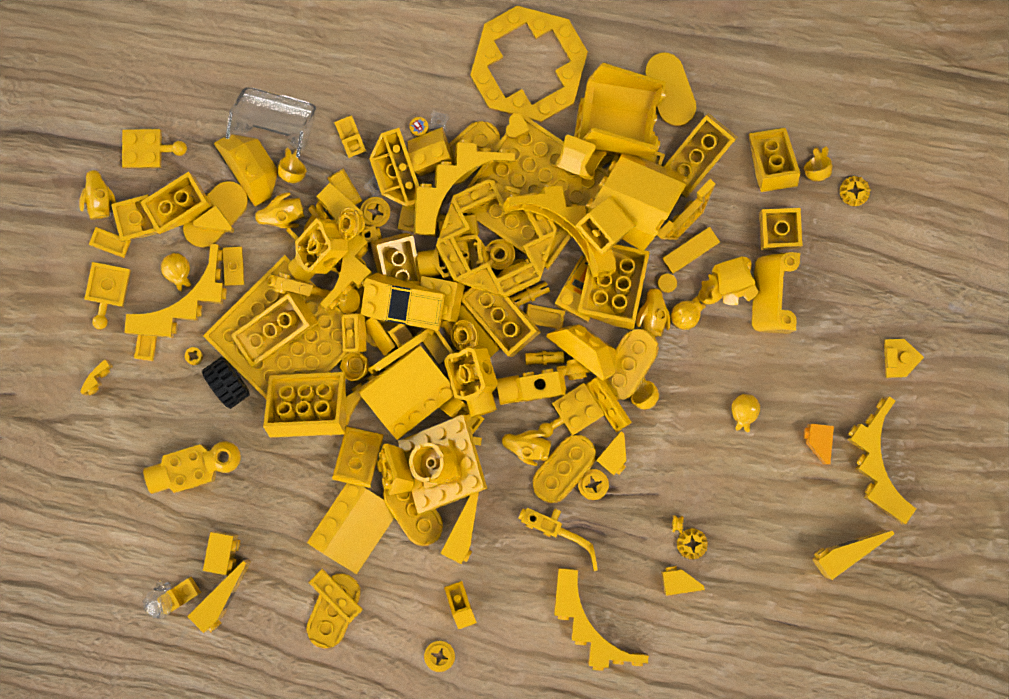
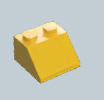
M443 127L407 141L408 154L413 169L419 176L435 171V166L440 165V162L455 163Z

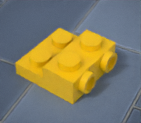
M147 194L111 204L121 242L158 234L140 203L150 195Z

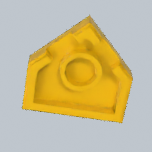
M905 339L884 340L886 378L907 377L924 358Z

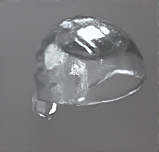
M161 580L157 581L154 589L143 599V608L149 617L162 619L171 612L172 601L167 592L171 589L170 582L163 584Z

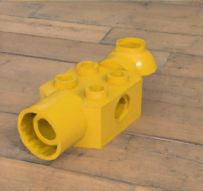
M351 207L342 210L338 222L331 219L316 218L295 241L296 256L289 263L290 273L297 280L305 282L310 281L316 273L327 274L348 252V240L353 239L364 230V218Z
M476 234L455 238L470 270L485 263H489L493 269L502 270L510 266L515 259L513 245L504 239H496L487 246H484ZM436 247L434 250L417 252L421 277L442 276L446 281H453ZM498 252L505 253L502 259L495 258Z
M459 320L451 330V341L459 352H452L446 357L444 363L454 397L467 402L471 418L497 410L492 392L498 386L488 349L478 345L479 332L475 325L467 320Z
M576 359L566 361L567 365L557 366L556 372H553V369L542 370L541 374L534 375V372L523 373L520 378L519 375L496 378L500 405L563 396L566 394L565 376H568L569 380L586 378V373L591 371ZM541 380L544 382L545 388L538 390L535 388L534 383Z
M219 442L211 450L205 445L199 444L163 455L161 463L143 469L144 479L151 494L170 489L173 493H179L214 482L217 474L216 471L229 473L235 470L240 463L241 455L238 447L232 442ZM225 451L228 453L229 459L223 463L219 456Z

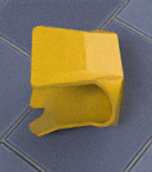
M566 135L561 156L558 158L556 166L563 171L570 172L586 180H592L597 166L607 152L598 149L594 151L596 149L595 144Z
M741 256L716 264L712 269V274L718 277L719 292L723 295V303L738 305L739 297H744L747 301H751L759 293L755 286V280L750 273L752 263L749 258Z

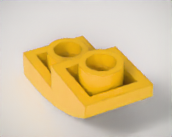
M102 361L89 374L80 392L82 395L89 394L91 396L99 390L98 387L102 383L98 377L103 378L111 372L110 369L113 366L110 361Z

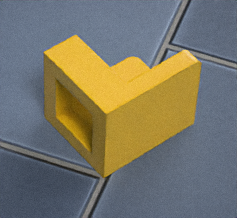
M397 324L386 332L397 348L413 338L405 324Z

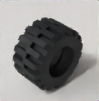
M219 357L202 370L207 384L227 408L232 409L250 396L246 384L225 358Z

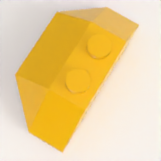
M400 128L381 133L369 158L381 194L403 206L415 204V188L420 186Z
M230 134L214 142V145L253 205L256 207L271 199L278 169L260 141L256 138Z
M577 324L556 329L546 335L549 340L600 379L605 380L615 375V348L587 327Z

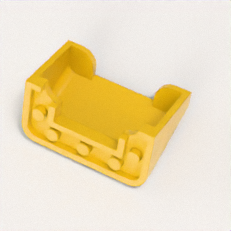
M788 252L766 255L756 260L754 280L759 293L753 298L751 321L756 331L790 334L796 331V316L792 311L782 310L784 273L792 272L799 267L800 253Z

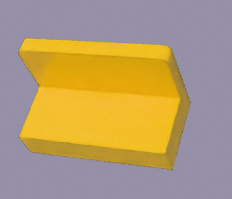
M434 330L435 333L431 336L429 334L423 343L440 365L453 350L439 330Z

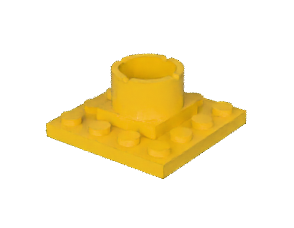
M460 415L398 441L399 447L403 448L414 481L411 491L418 514H424L487 489L466 415Z

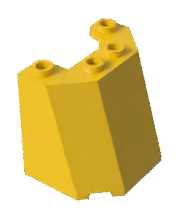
M602 63L589 77L586 84L585 97L580 99L574 137L595 144L598 150L650 158L660 147V141L658 136L655 135L653 128L657 121L656 107L667 96V90H665L666 82Z
M621 153L618 156L616 154L607 170L610 174L608 177L604 175L599 183V186H601L600 191L594 199L590 198L585 208L588 209L586 214L610 196L636 225L622 239L639 250L644 251L671 213L687 184L688 177L636 155Z

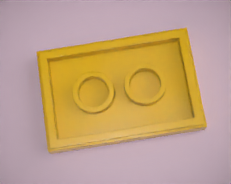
M346 426L332 480L370 488L384 435Z

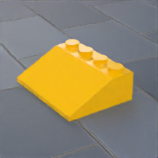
M615 244L612 250L616 270L611 276L592 277L588 263L578 313L616 327L634 330L650 251H641L636 248Z
M420 344L358 392L396 440L454 396L450 381Z
M344 372L269 376L263 427L269 437L345 434L346 387Z
M346 483L307 543L357 574L395 517L383 498L364 486Z

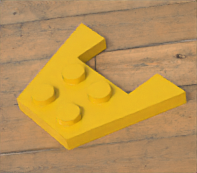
M709 179L697 192V198L694 201H689L684 207L685 211L681 215L677 214L671 221L669 220L659 230L657 236L661 239L678 240L704 213L716 183Z

